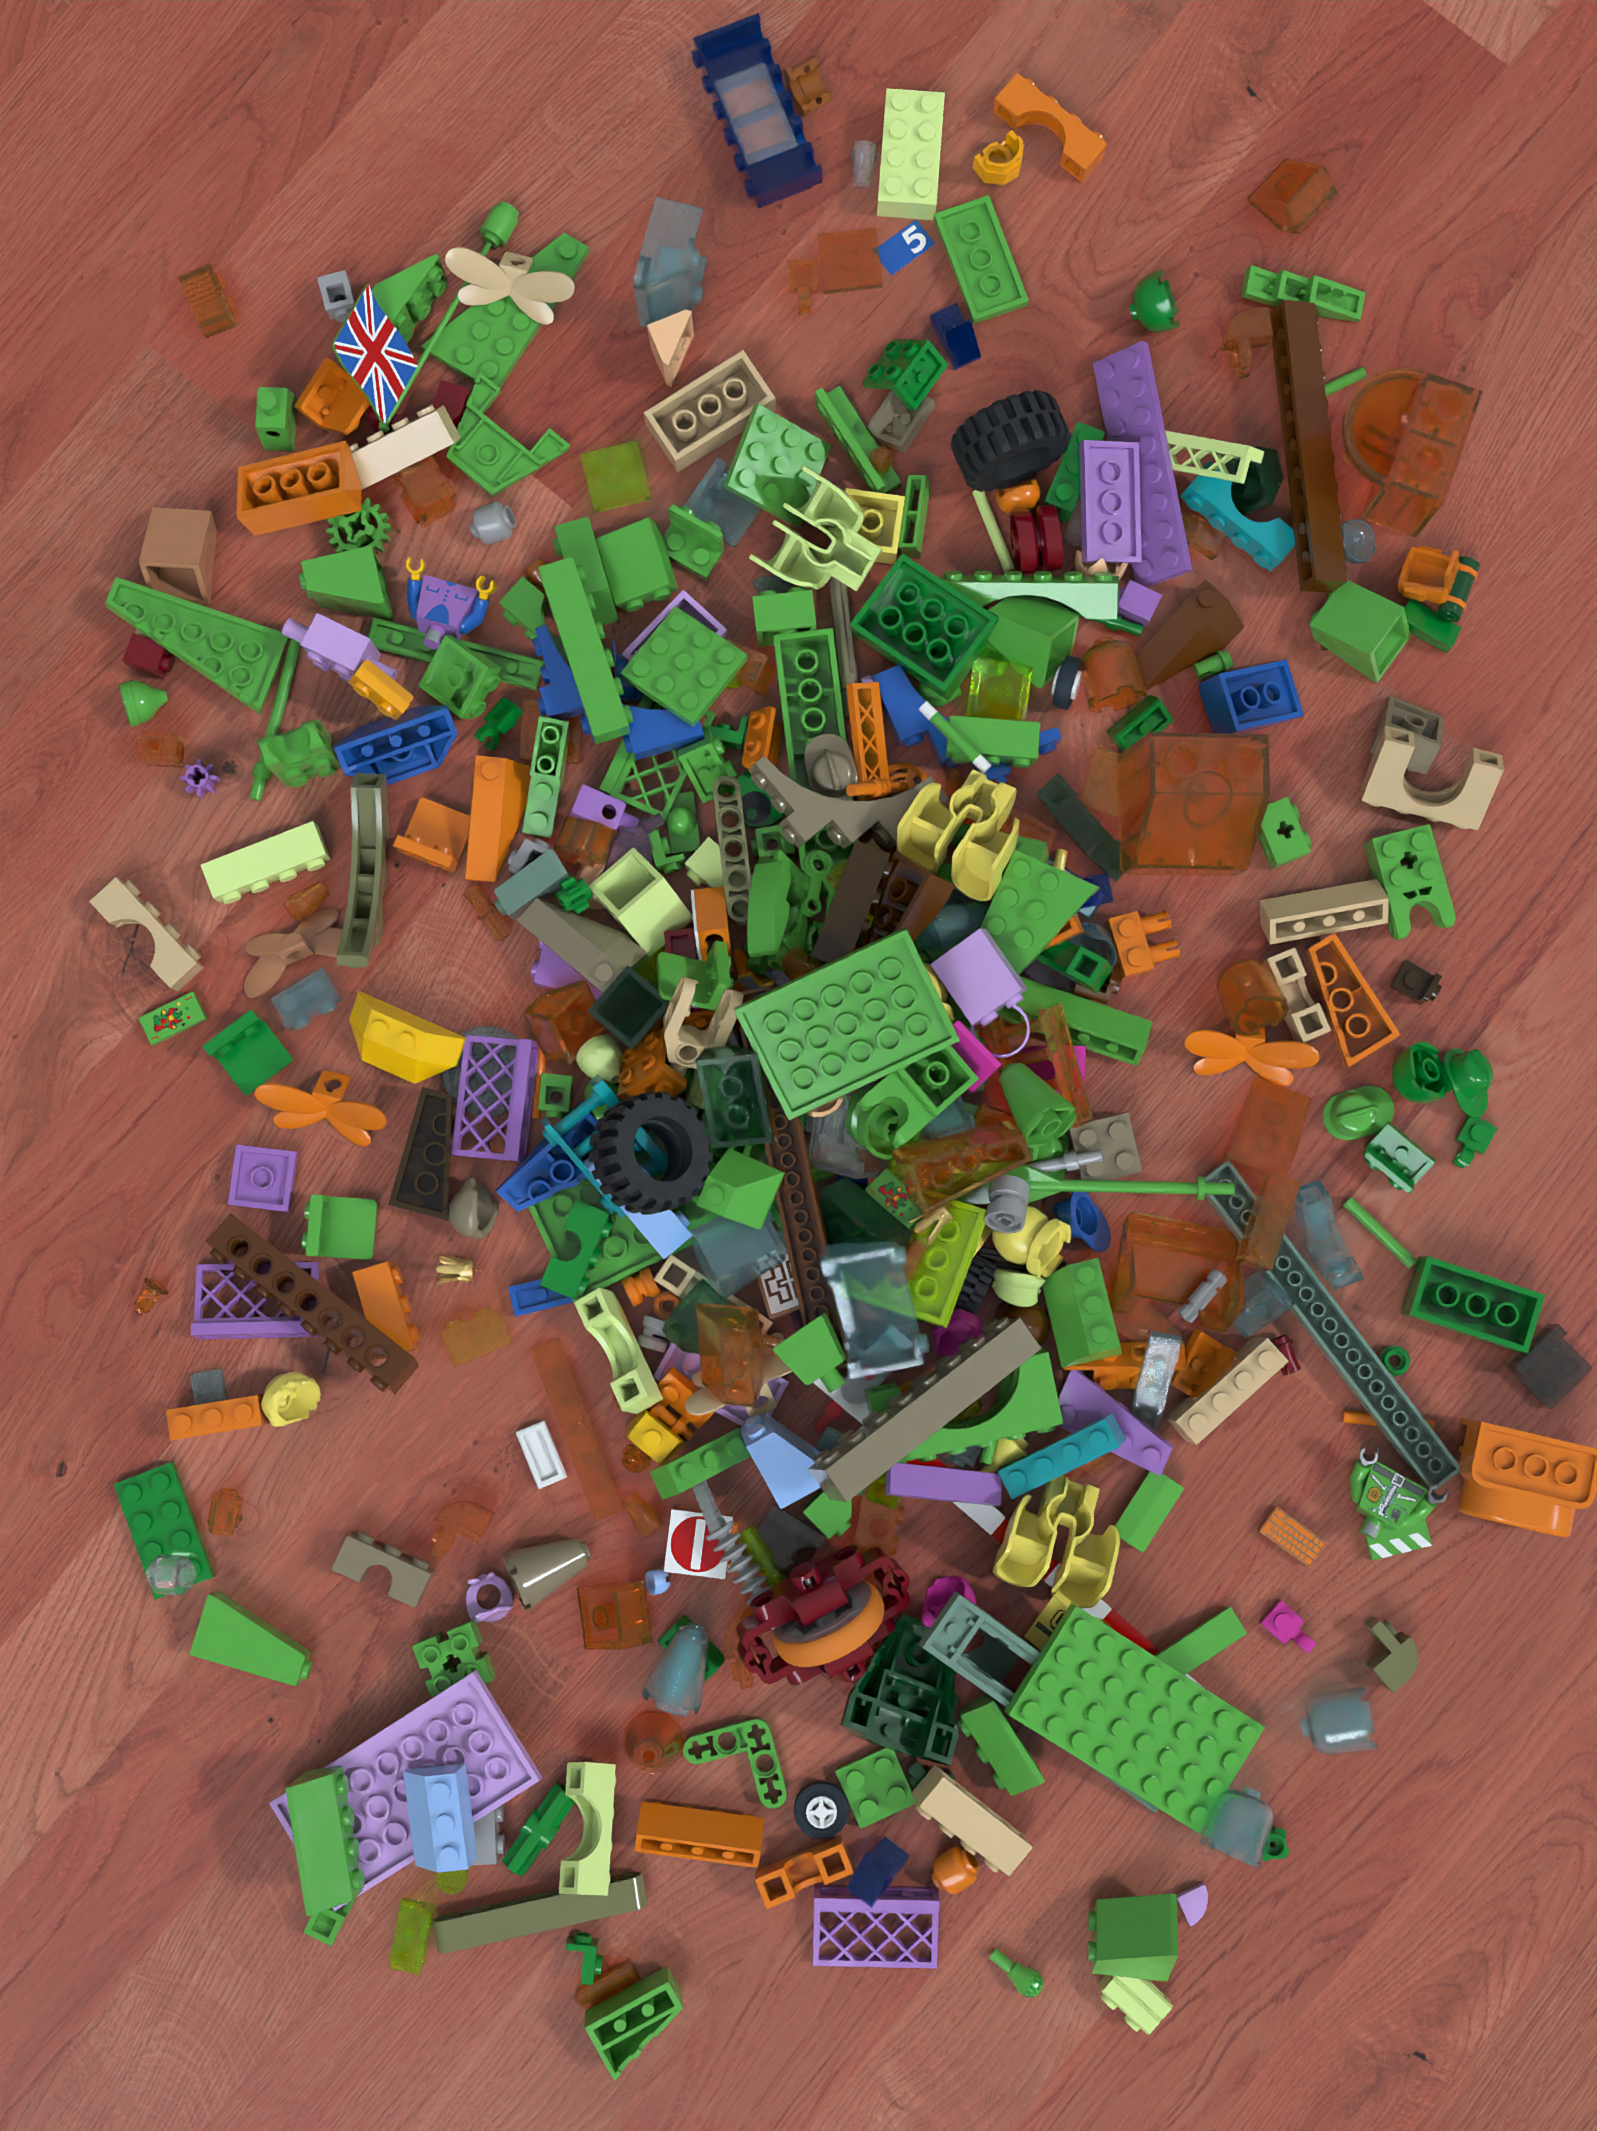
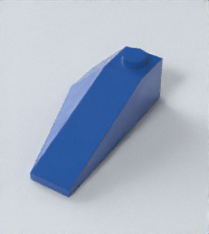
M583 1100L582 1102H580L575 1108H577V1107H578L581 1103H583L585 1100ZM590 1112L563 1134L562 1137L574 1149L596 1131L594 1126L598 1120ZM544 1138L496 1189V1192L519 1212L551 1197V1194L567 1187L571 1188L578 1185L580 1181L587 1179V1177L558 1143L553 1147ZM589 1152L581 1158L583 1161L589 1157Z

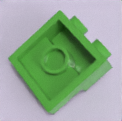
M445 635L418 686L441 704L447 705L448 709L461 719H474L480 716L486 709L487 704L484 699L488 692L494 691L499 685L500 677L497 675L501 668L480 652L470 650L452 635Z

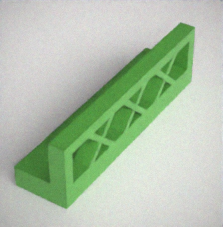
M838 386L828 393H825L823 388L815 391V406L869 491L890 494L901 487V480L841 387Z

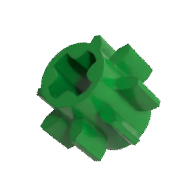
M569 876L558 883L561 890L555 894L566 912L573 909L575 914H579L590 908L587 901L593 898V895L583 878L576 881L573 876Z

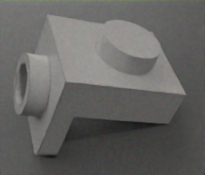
M525 838L520 849L515 848L511 853L507 863L510 865L508 870L512 875H515L530 864L536 854L541 856L551 846L537 838L533 842Z

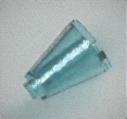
M984 901L944 904L940 913L913 941L918 953L923 952L928 958L924 962L933 963L980 929L990 905Z
M688 1623L687 1626L679 1628L643 1683L641 1694L645 1700L648 1701L649 1696L657 1701L655 1707L672 1714L689 1716L692 1710H694L695 1715L698 1714L702 1704L709 1636L705 1633L704 1627L695 1623Z

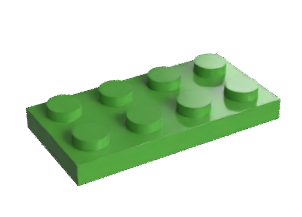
M989 195L934 214L935 225L973 325L1028 306L1027 294Z

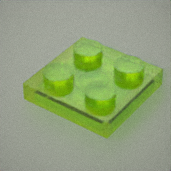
M637 440L580 454L595 513L652 499Z

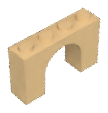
M1384 725L1361 785V801L1374 807L1384 806L1395 809L1401 814L1423 816L1433 822L1443 821L1453 824L1460 829L1470 828L1479 830L1504 771L1503 756L1472 748L1463 773L1456 783L1441 791H1422L1409 784L1404 777L1415 748L1414 732Z
M1253 1337L1236 1352L1235 1364L1215 1384L1193 1399L1186 1397L1164 1417L1185 1441L1195 1445L1201 1442L1289 1362L1268 1338Z

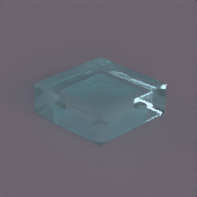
M222 1368L190 1375L195 1405L228 1398Z

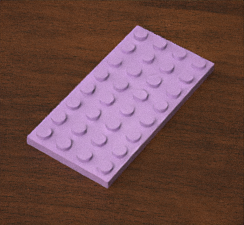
M474 1670L324 1767L342 1766L344 1775L348 1777V1804L354 1811L353 1834L354 1838L356 1837L359 1842L358 1864L359 1869L363 1870L365 1878L363 1891L359 1895L415 1860L404 1770L466 1763L473 1823L542 1779V1775L477 1670ZM285 1792L269 1804L294 1844ZM347 1903L333 1907V1910L336 1911Z

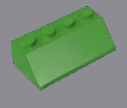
M335 1766L308 1770L285 1788L306 1916L353 1901L363 1891L362 1888L365 1883L363 1870L359 1869L358 1864L359 1842L356 1837L354 1838L353 1834L354 1811L348 1804L349 1781L348 1777L343 1773V1767Z

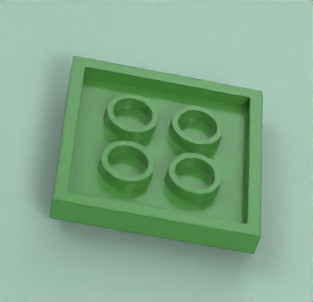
M760 404L753 405L722 487L794 527L801 526L803 519L782 506L785 502L799 509L808 502L814 492L816 478L801 470L804 465L820 475L831 445Z
M675 606L620 674L623 680L694 728L746 663L748 655Z

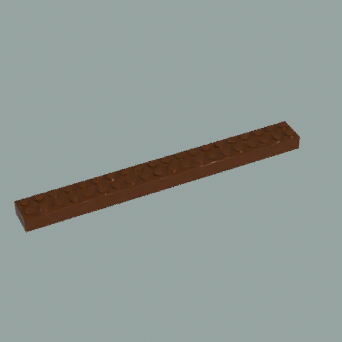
M769 985L742 991V1004L773 990V986ZM739 1022L748 1068L758 1094L755 1101L769 1166L785 1172L777 1191L776 1199L803 1326L826 1313L846 1356V1359L835 1368L850 1367L854 1363L801 1116L788 1120Z

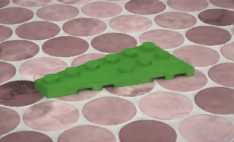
M563 233L532 257L533 263L528 274L538 271H556L564 273L573 279L590 253L589 247ZM508 295L489 304L469 307L444 327L429 355L475 382L477 375L481 372L501 388L542 324L528 317ZM557 302L547 304L553 309ZM431 338L421 345L422 351L425 350Z
M1014 850L980 929H987L1019 976L1100 887L1023 852ZM950 994L946 1004H949L953 1009L954 1023L959 1020L968 1030H971V1023Z

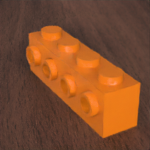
M641 1801L635 1852L758 1868L765 1818L756 1817L752 1814L739 1815L725 1813L721 1810L709 1811L695 1809L691 1806L679 1807L664 1805L661 1802L649 1803Z

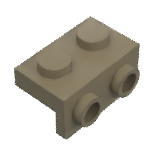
M890 389L886 399L872 416L868 428L878 443L906 453L936 404L932 398L926 396L916 410H908Z

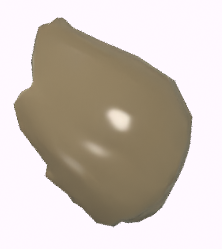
M470 1177L450 1202L448 1220L453 1228L462 1236L483 1239L495 1225L494 1221L499 1212V1206L492 1202L488 1189Z

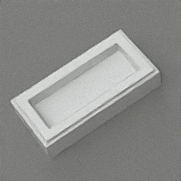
M545 1420L516 1432L538 1489L568 1477Z

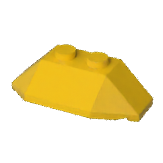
M361 991L357 993L349 1018L362 1061L414 1084L457 1066L466 1041V1037Z

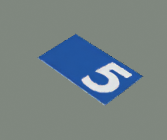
M915 220L872 252L892 276L935 245V243L919 222Z

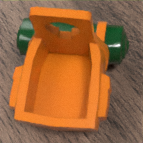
M1422 545L1411 547L1399 577L1398 591L1410 599L1422 602L1428 600L1439 604L1437 609L1439 617L1446 621L1458 622L1467 607L1466 602L1472 585L1478 577L1477 572L1480 564L1473 558L1459 557L1458 550H1454L1450 557L1442 554V551L1436 548Z

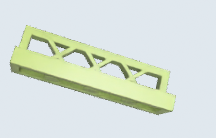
M1165 431L1174 471L1244 484L1250 462L1261 464L1264 451L1248 445ZM1182 449L1188 450L1191 458L1180 465L1175 455ZM1206 454H1211L1214 456L1216 463L1208 469H1204L1200 459ZM1232 458L1240 460L1236 475L1229 474L1225 466Z

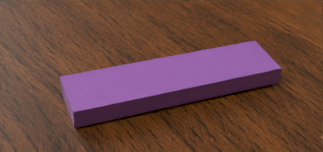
M896 1463L886 1471L885 1495L999 1506L1001 1505V1477L996 1473Z

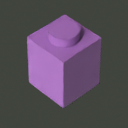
M1130 580L1126 589L1121 586L1119 588L1118 614H1121L1123 619L1143 625V628L1146 629L1162 595Z

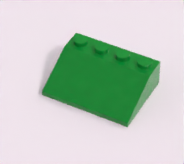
M902 553L854 617L849 627L856 638L895 665H900L908 674L949 701L966 678L999 619Z

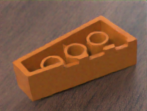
M1335 932L1305 950L1344 1068L1352 1066L1401 1035Z

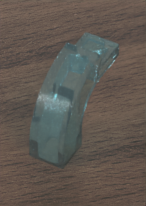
M1317 1180L1292 1189L1294 1208L1302 1234L1322 1278L1328 1279L1334 1290L1363 1280L1362 1270L1348 1251L1339 1232L1332 1198L1321 1181Z

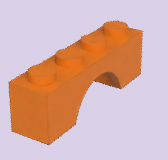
M1016 73L995 97L993 113L1014 130L1030 124L1042 125L1052 130L1062 145L1063 153L1060 166L1081 183L1084 182L1104 158L1107 143L1103 136L1097 131H1091L1084 126L1077 115L1065 111L1054 97L1046 96L1037 89L1036 84L1031 79L1023 78L1020 74Z

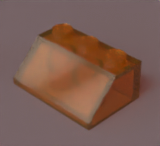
M697 1303L696 1315L702 1384L723 1404L755 1407L763 1386L758 1308Z

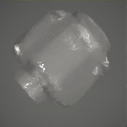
M161 1554L148 1566L146 1572V1579L154 1593L160 1595L181 1596L193 1586L196 1578L195 1566L187 1556Z

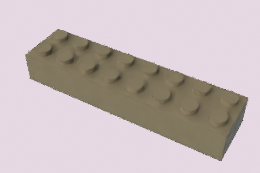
M1004 1317L1001 1320L994 1318L987 1322L981 1328L983 1333L975 1339L971 1336L958 1345L959 1351L952 1357L946 1355L934 1364L936 1369L929 1375L924 1373L915 1378L910 1383L912 1386L910 1390L904 1394L902 1392L895 1394L886 1402L888 1407L880 1413L874 1411L862 1420L864 1425L856 1432L853 1430L846 1432L837 1440L839 1445L833 1450L826 1449L815 1456L813 1459L815 1464L808 1468V1470L829 1500L842 1502L851 1500L1042 1349L1021 1318L1008 1319Z

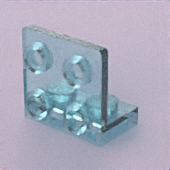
M717 457L684 506L695 513V517L703 522L709 520L721 528L720 532L723 533L724 542L732 547H736L762 509L722 487L728 473V464Z

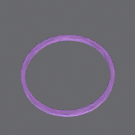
M1018 1005L1013 1007L1023 1015L1026 1021V1037L1020 1047L1010 1053L995 1054L990 1052L994 1057L1004 1058L1018 1053L1028 1041L1030 1034L1029 1020L1025 1012ZM971 1025V1033L975 1036L974 1025Z

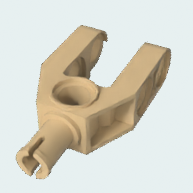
M686 977L680 978L663 1017L664 1037L668 1061L671 1062L669 1066L684 1077L688 1067L699 1069L723 1050L737 1019L734 1008L741 1005L743 1001L742 992L726 988L707 1030L702 1031L694 1026L682 1025L685 1016L688 1017L690 1014V1004L694 996L696 984H699V982Z

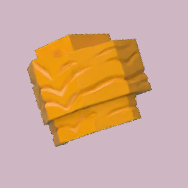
M1011 130L1006 134V140L1001 144L995 141L983 149L982 155L979 153L974 156L972 168L984 183L997 185L1010 183L1020 173L1024 149L1023 140Z

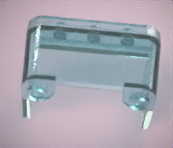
M659 197L655 198L633 284L640 326L647 327L648 324L683 310L692 311L696 304L701 305L704 294V287H701L708 258L700 256V250L696 249V236L703 208Z

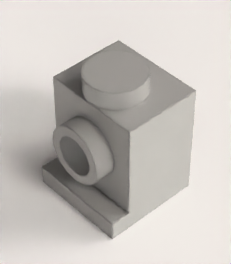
M346 270L317 277L324 306L330 320L336 319L337 322H344L356 302Z

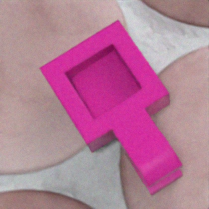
M1280 1599L1260 1621L1284 1645L1291 1638L1307 1653L1316 1645L1313 1640L1299 1629L1305 1621Z

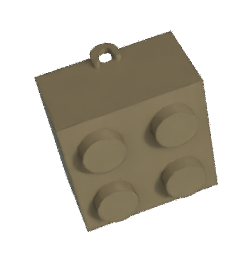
M1119 1112L1074 1123L1066 1132L1070 1147L1068 1152L1076 1151L1079 1154L1099 1149L1102 1151V1162L1082 1165L1080 1169L1075 1170L1077 1180H1111L1143 1172L1128 1112Z

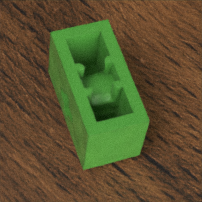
M1288 797L1255 809L1249 815L1271 870L1304 858L1311 852L1309 848L1311 847L1310 837L1305 830H1301L1298 823L1300 819L1299 811L1294 803L1290 804ZM1279 829L1281 831L1287 830L1288 834L1286 836L1278 835L1277 831Z

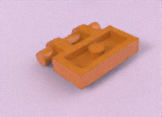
M673 1366L656 1383L663 1400L648 1408L653 1416L659 1417L671 1427L670 1430L676 1435L680 1434L687 1441L695 1433L687 1424L691 1422L700 1429L716 1412L705 1415H692L685 1409L686 1401L700 1388L695 1386L694 1383ZM668 1404L681 1414L679 1418L666 1408Z

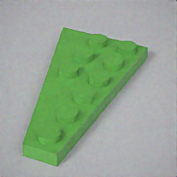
M118 577L115 578L106 599V608L261 715L288 645L289 637L284 636L280 631Z

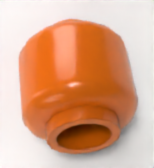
M953 1846L933 1860L934 1872L931 1874V1877L939 1890L944 1889L948 1893L955 1895L977 1880L979 1865L975 1856L966 1849Z

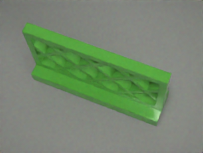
M643 694L638 705L639 708L648 710L661 709L660 704ZM707 710L703 715L706 717L702 726L703 731L711 726L716 716L710 710ZM622 739L599 789L604 794L666 822L688 774L684 767L683 769L681 768V761L677 758L675 750H672L675 760L658 766L655 756H651L655 767L638 773L635 766L634 753L627 754L624 740ZM677 764L680 772L678 780L665 785L660 771ZM633 768L635 775L629 776ZM657 772L662 787L645 792L640 778ZM638 780L642 794L632 798L621 794L626 783ZM673 788V791L669 796L667 790ZM664 791L668 801L663 812L650 806L647 797ZM642 799H645V802H646L647 805H645V804H643V803H641V802H638V801H639V800H642Z

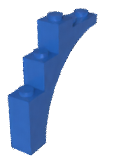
M547 625L536 627L537 638L532 639L537 656L543 655L545 666L540 667L544 683L545 685L551 683V685L539 688L542 697L537 699L541 716L547 715L550 718L565 720L585 714L572 671L556 649ZM629 706L634 721L629 724L630 734L622 736L627 754L633 752L635 760L686 747L705 739L700 720L693 728L669 710H648ZM585 714V716L579 717L584 735L590 734L592 741L595 742Z
M897 665L873 675L874 682H879L881 706L899 747L906 744L908 748L914 747L924 741L923 737L927 736L940 768L947 765L949 769L960 766V763L952 762V758H945L947 738L919 711V708L926 701L911 685L902 667ZM1057 727L1040 732L1038 753L1041 756L1057 749L1056 745L1060 743L1062 738ZM970 761V763H971V765H972V768H973L974 770H976V771L982 773V772ZM1000 762V765L991 766L984 774L992 782L997 784L1003 782L1006 784V779L1010 777L1012 772L1009 767L1012 763Z

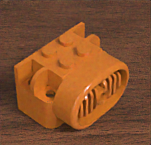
M1461 1418L1460 1424L1467 1425L1464 1444L1459 1446L1458 1452H1462L1459 1472L1464 1479L1458 1505L1459 1511L1466 1515L1563 1538L1569 1537L1575 1510L1589 1507L1596 1496L1597 1449L1490 1423Z

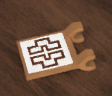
M757 1237L746 1240L745 1245L753 1262L769 1320L799 1311L800 1307L787 1246L765 1254L763 1243L761 1240L758 1241Z

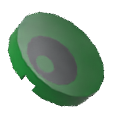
M746 771L736 779L740 785L744 825L756 829L773 826L782 819L784 813H780L774 808L771 803V797L764 789H759L751 779L752 774ZM735 790L730 792V797L734 795Z

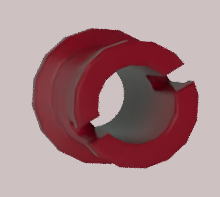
M1287 1334L1271 1339L1270 1341L1289 1361L1281 1368L1282 1375H1288V1372L1293 1374L1301 1370V1366L1291 1346L1293 1340L1289 1339Z

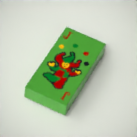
M193 991L139 1018L149 1042L153 1046L208 1020L196 993Z
M887 1168L865 1189L908 1233L924 1217L910 1224L907 1222L929 1210Z

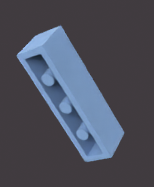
M588 1157L583 1163L592 1174L591 1171L595 1170L594 1162L590 1163ZM640 1165V1168L643 1170V1172L647 1174L649 1177H651L647 1170L642 1165ZM625 1205L620 1207L663 1259L692 1237V1234L687 1229L691 1223L680 1210L676 1213L671 1209L652 1215H642L640 1212L635 1214L627 1212Z

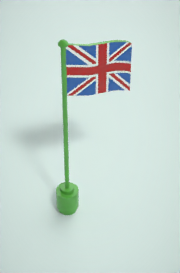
M500 201L492 207L482 224L479 233L485 245L480 252L481 255L486 256L490 247L494 249L505 247L516 228L519 213L510 204ZM464 281L460 289L464 286L469 285L470 283ZM366 284L334 338L331 345L338 360L367 397L380 421L379 429L382 432L390 430L388 425L460 301L458 292L417 363L402 335L378 305L369 284Z

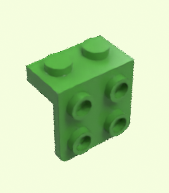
M715 940L705 961L660 952L657 957L659 996L671 1001L680 978L686 977L699 982V984H696L690 1005L716 1010L726 988L732 990L733 978L729 974L731 957L728 956L727 943Z
M311 1194L310 1201H306L305 1219H309L308 1231H304L302 1236V1249H306V1256L371 1259L374 1255L378 1203L373 1199Z

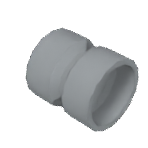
M1001 1175L991 1181L989 1190L990 1203H987L985 1223L988 1227L1001 1233H1016L1024 1228L1027 1213L1026 1206L1028 1205L1030 1194L1028 1182L1011 1175Z

